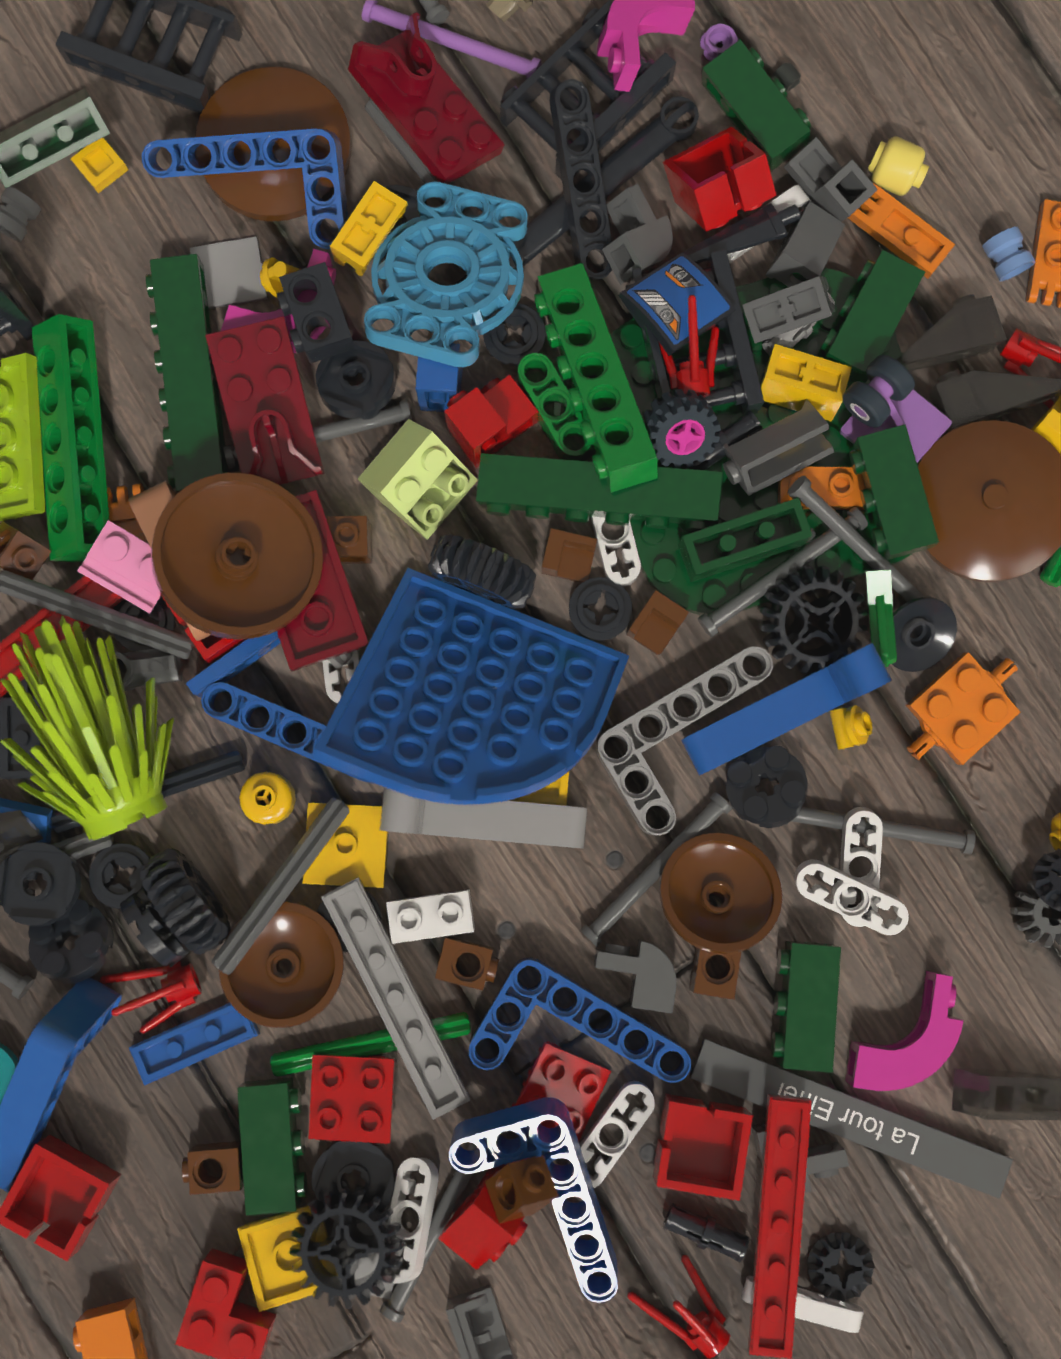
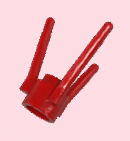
M690 295L688 297L690 361L680 363V371H677L672 355L668 356L660 343L659 347L669 374L670 390L682 389L686 394L689 389L695 391L698 396L701 394L703 397L710 395V387L715 386L714 367L719 328L713 327L711 330L706 367L704 368V362L699 361L695 295Z
M1016 328L1000 353V356L1008 360L1003 368L1015 374L1050 409L1054 402L1020 366L1023 364L1030 367L1038 354L1061 364V347L1038 339Z
M179 961L172 967L167 965L102 976L100 982L107 984L167 975V977L160 980L162 988L113 1008L111 1014L118 1016L163 997H166L168 1002L176 1000L175 1003L140 1027L142 1034L147 1033L182 1008L196 1003L195 996L202 994V988L193 965L190 963L182 966L181 961Z
M683 1255L681 1261L709 1312L707 1315L705 1311H702L694 1316L680 1301L675 1300L673 1307L688 1323L687 1330L634 1292H628L627 1297L630 1301L683 1339L693 1351L698 1348L706 1358H713L718 1355L730 1340V1333L723 1327L726 1317L716 1307L687 1255Z

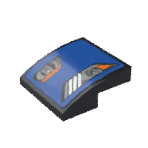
M683 252L621 291L618 295L640 328L647 325L668 356L689 343L688 297L690 295H695L698 337L732 315L736 310L713 279Z

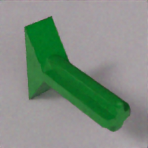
M891 570L866 571L870 640L884 666L888 667L889 664L897 661Z

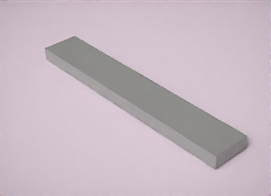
M358 877L321 896L432 1119L434 1120L470 1101V1097L360 878Z

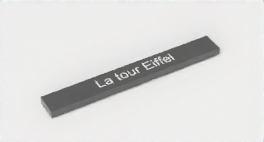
M703 1038L690 1073V1078L766 1108L768 1094L810 1098L812 1101L810 1125L1000 1199L1013 1159L1006 1155L706 1038Z

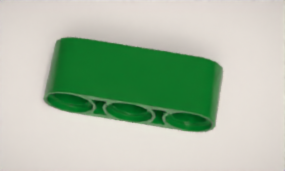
M541 353L526 355L518 365V385L539 411V424L560 459L585 461L591 452L592 445L587 446L585 443L582 449L571 451L563 443L569 436H578L584 441L580 422L585 420L581 412H574L568 390L550 359ZM539 369L545 373L546 378L541 382L534 383L529 381L525 375L529 370ZM557 402L563 405L565 412L560 416L553 417L548 415L544 408L549 403Z

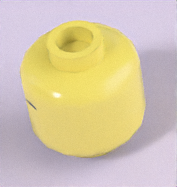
M894 136L887 143L884 141L880 142L867 171L872 172L871 177L874 184L896 195L903 196L908 193L912 186L920 188L929 166L923 164L925 150L921 146Z

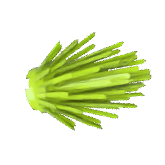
M62 616L59 624L66 640L59 642L55 630L49 621H44L41 626H37L34 630L41 648L34 650L28 635L20 632L23 648L33 667L30 666L21 647L17 644H12V649L21 664L19 668L48 721H46L32 696L26 692L16 675L9 673V680L0 679L12 700L45 747L44 749L41 745H35L30 751L49 773L13 739L4 738L0 742L14 754L12 757L33 774V776H30V779L46 792H40L25 782L16 785L81 824L88 839L96 840L127 828V825L142 819L144 814L147 819L168 807L161 790L171 744L174 717L158 727L156 742L158 695L155 697V678H150L146 682L145 751L141 704L133 705L131 708V720L111 636L109 635L105 640L109 659L103 639L99 637L96 641L101 667L109 695H107L89 639L87 638L85 641L80 624L77 621L74 622L71 628L70 624L66 623Z

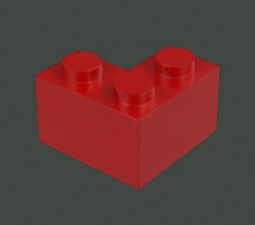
M508 375L503 380L499 378L493 379L481 391L476 387L469 393L466 390L459 392L447 403L448 408L444 411L449 434L476 468L480 466L481 453L496 454L538 422L539 411L511 375Z
M507 1164L487 1170L475 1191L455 1210L438 1237L440 1241L476 1270L488 1259L496 1262L510 1243L513 1246L528 1226L523 1221L525 1217L499 1223L485 1181Z
M213 1248L202 1261L175 1345L217 1359L263 1358L277 1314L265 1310L259 1312L256 1307L238 1302L248 1272L245 1259Z

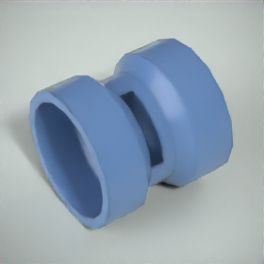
M1018 226L1000 232L982 245L987 257L997 262L994 271L1000 282L1021 274L1036 263L1031 251L1022 249L1023 236Z

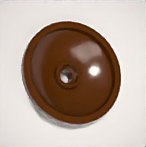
M709 833L689 839L672 853L660 879V901L668 922L685 941L708 952L732 954L755 946L769 934L780 915L782 887L775 867L758 847L735 835ZM709 896L718 897L721 900V906H713L709 901Z
M283 902L234 971L228 975L219 970L221 986L231 1005L248 1020L272 1028L297 1026L319 1015L335 997L343 977V950L335 930L324 917L306 906ZM241 919L232 927V929L228 933V936L225 938V941L236 928V926L239 924ZM285 959L290 960L292 963L291 971L285 975L280 974L278 971L279 963Z

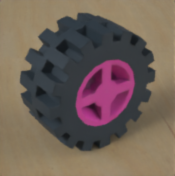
M676 389L673 396H670L669 392L662 394L663 400L659 402L655 399L651 403L653 410H646L644 414L646 420L644 424L655 450L657 460H660L661 464L666 467L671 463L673 468L678 469L681 468V464H685L687 468L693 467V461L698 460L700 463L706 460L704 454L706 452L712 454L715 450L713 443H718L720 439L718 433L721 430L720 424L710 404L701 394L698 396L695 391L689 389L686 394L682 389Z

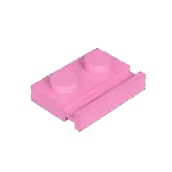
M108 520L77 571L144 611L151 613L161 597L153 575L151 548L148 543Z

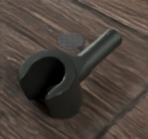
M784 63L770 78L771 80L774 77L777 78L788 93L800 83L801 74L792 64Z

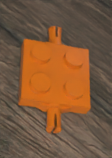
M969 652L961 654L906 704V707L919 720L921 729L924 732L907 747L909 753H912L911 755L919 760L929 749L936 745L944 749L957 765H964L1021 713L1007 697L1001 685L1018 670L1016 665H1012L1014 662L1009 658H1005L993 671L989 672L983 669Z

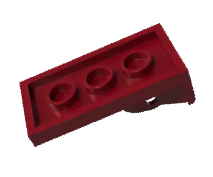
M415 12L409 16L404 32L378 46L363 41L355 43L348 71L436 180L441 183L450 184L500 155L505 144L436 61L433 52L420 37L418 26L420 14Z
M278 317L205 335L241 473L259 476L278 485L325 474L285 317Z
M316 490L295 496L307 509L317 527L322 544L323 564L318 586L305 609L292 622L277 630L291 672L367 647L369 644Z

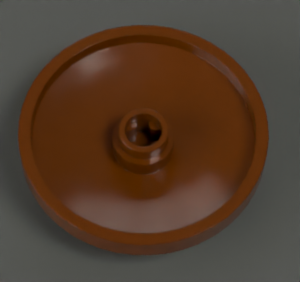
M258 68L241 73L230 79L208 100L197 124L195 137L303 129H328L337 135L341 143L344 178L351 159V134L347 118L339 101L317 79L290 68ZM321 135L317 136L312 142V152L317 158L325 159L330 152L329 141ZM280 138L273 145V154L277 160L285 162L290 156L291 149L287 141ZM243 141L236 144L234 148L235 159L242 165L248 163L251 158L250 148ZM201 144L196 149L198 164L205 168L211 162V152L207 146ZM302 168L203 175L211 190L225 205L246 217L263 221H286L307 215ZM326 177L320 178L316 184V191L319 197L323 200H329L333 196L335 188L331 180Z
M989 420L973 422L956 428L941 437L931 446L919 462V473L939 540L936 546L924 551L946 571L973 581H1006L1020 577L1039 567L1060 547L1061 455L1049 441L1037 432L1007 421Z
M223 473L195 481L177 493L168 503L159 517L154 531L151 563L157 587L163 598L185 622L213 636L226 639H251L280 630L292 622L305 609L321 577L323 552L320 535L311 515L303 504L289 491L259 476L244 473Z

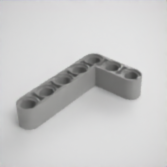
M754 646L744 649L601 735L596 744L597 756L643 832L656 836L668 833L675 825L676 813L641 753L764 681L773 669V660L765 649ZM745 657L758 659L762 666L759 676L753 677L746 674L742 667ZM720 677L726 681L728 686L726 696L716 697L711 694L708 689L710 678ZM686 697L691 700L694 706V712L691 717L683 718L675 713L673 703L676 698ZM652 717L656 719L660 726V732L657 737L646 738L640 733L639 722L642 718ZM617 737L624 742L626 751L622 758L612 759L607 756L604 751V743L608 738ZM637 771L645 777L646 787L642 793L633 794L626 789L625 777L629 772ZM651 806H659L666 812L667 821L660 829H654L646 822V813Z
M384 788L380 831L584 849L587 808L516 801L481 805H455L422 800Z

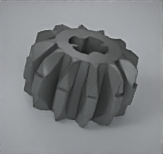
M1033 881L1027 882L1028 893L1017 891L1015 894L1017 900L1022 902V906H1015L1010 909L1012 914L1021 915L1022 919L1014 924L1015 929L1018 931L1027 930L1025 940L1029 943H1035L1039 940L1042 947L1051 948L1055 940L1061 945V911L1048 906L1038 896L1033 886ZM1042 908H1051L1053 911L1052 917H1042Z

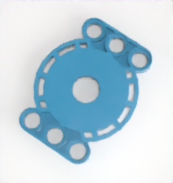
M429 182L422 185L417 192V210L420 217L413 218L398 226L385 238L375 253L371 274L373 293L378 304L369 308L365 313V333L367 339L377 346L455 367H466L473 364L479 357V336L499 326L513 312L520 300L524 283L523 264L513 242L519 241L526 235L528 213L523 205L514 201L441 182ZM431 197H439L445 201L440 207H430L424 202ZM467 207H477L483 211L477 217H468L462 213ZM509 216L517 218L520 224L515 227H506L499 221ZM386 253H387L386 260H384V261L381 263V261L383 260L384 256H385ZM509 257H512L516 270L510 266ZM443 263L456 264L462 267L467 274V278L464 281L449 286L434 283L428 276L434 267ZM378 279H386L387 290L383 295L378 285ZM509 285H516L514 293L510 300H508L506 295ZM497 309L500 310L495 316L483 322V320L490 317ZM379 319H388L394 323L393 327L387 331H378L372 327V324ZM425 329L430 331L433 336L428 341L419 342L414 340L411 334L416 330ZM456 340H466L472 347L468 351L461 353L452 350L450 345Z

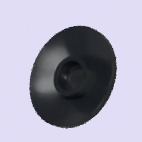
M933 597L916 598L903 604L893 613L897 661L892 665L907 672L928 669L943 659L951 649L957 634V620L953 610L943 601Z

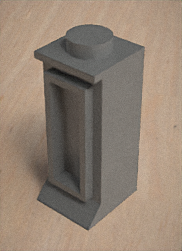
M806 399L800 411L731 446H728L727 443L724 444L727 462L723 463V468L728 479L733 485L739 483L747 495L750 496L834 453L833 446L822 434V432L829 429L828 423Z

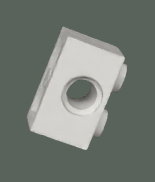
M470 889L386 902L392 944L475 931Z

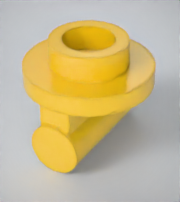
M274 257L264 260L260 271L262 286L267 292L278 298L276 293L284 291L279 277L301 269L278 261Z
M857 705L829 711L838 750L867 743L868 737L872 733V721L867 712H863Z

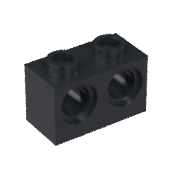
M325 262L279 277L284 291L276 294L284 317L291 314L293 316L296 328L289 330L297 354L305 351L311 364L355 349ZM305 290L317 292L316 297L310 302L304 303L297 300L299 294ZM324 326L330 329L329 335L322 340H315L310 337L311 332L317 327Z

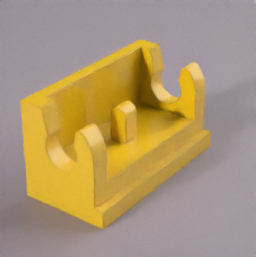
M373 181L330 245L334 261L343 267L346 262L355 268L357 275L363 276L367 270V265L398 219L402 218L406 212L408 202Z
M774 344L764 370L763 380L760 384L763 399L765 402L795 411H800L807 399L825 420L832 422L843 402L842 396L846 391L852 367Z

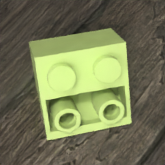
M410 419L404 423L358 477V480L381 503L427 540L478 481L433 431Z

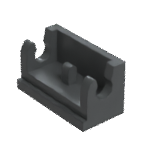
M811 201L800 213L801 219L791 224L787 237L784 238L765 275L771 280L774 277L787 287L803 282L796 279L793 273H799L808 280L821 275L846 225Z
M818 276L743 304L754 343L833 316L832 312H835V306L833 302L831 303L827 290H829L827 278Z
M491 1284L448 1298L446 1313L461 1359H514Z

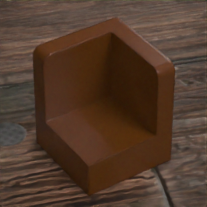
M551 528L541 574L580 583L585 582L589 579L597 539Z
M655 590L629 629L627 636L654 654L661 655L689 612Z

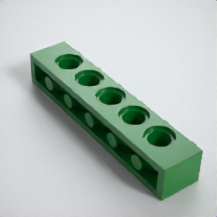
M583 263L537 276L540 293L534 294L535 305L540 317L547 316L549 324L545 325V330L551 349L556 347L559 349L561 356L556 357L560 375L563 380L570 379L573 387L568 389L569 398L574 412L581 411L585 420L580 422L586 445L593 444L597 455L592 456L599 480L606 478L610 491L615 492L657 479L658 469L655 450ZM593 375L598 376L596 378H587ZM601 408H611L608 411L599 410ZM617 440L624 442L619 445L610 444L611 442Z
M57 314L32 327L34 356L37 357L43 476L49 550H51L50 561L83 563L108 520L110 521L94 327L91 320Z

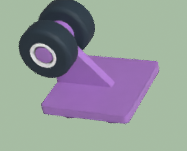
M878 355L866 370L870 383L854 382L842 396L843 403L852 416L841 427L840 433L854 444L857 437L906 424L915 459L918 463L931 446L947 431L952 421L913 390L915 381L906 367L888 355Z

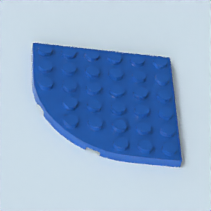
M407 568L314 749L313 759L390 790L436 803L481 805L523 797L558 780L586 755L603 726L629 655Z

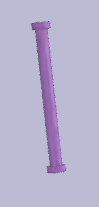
M377 0L365 1L362 11L363 21L371 23L375 20L402 31L406 30L409 19L408 15L378 5ZM418 21L421 38L526 75V80L541 66L542 60L536 57L529 60L428 22Z

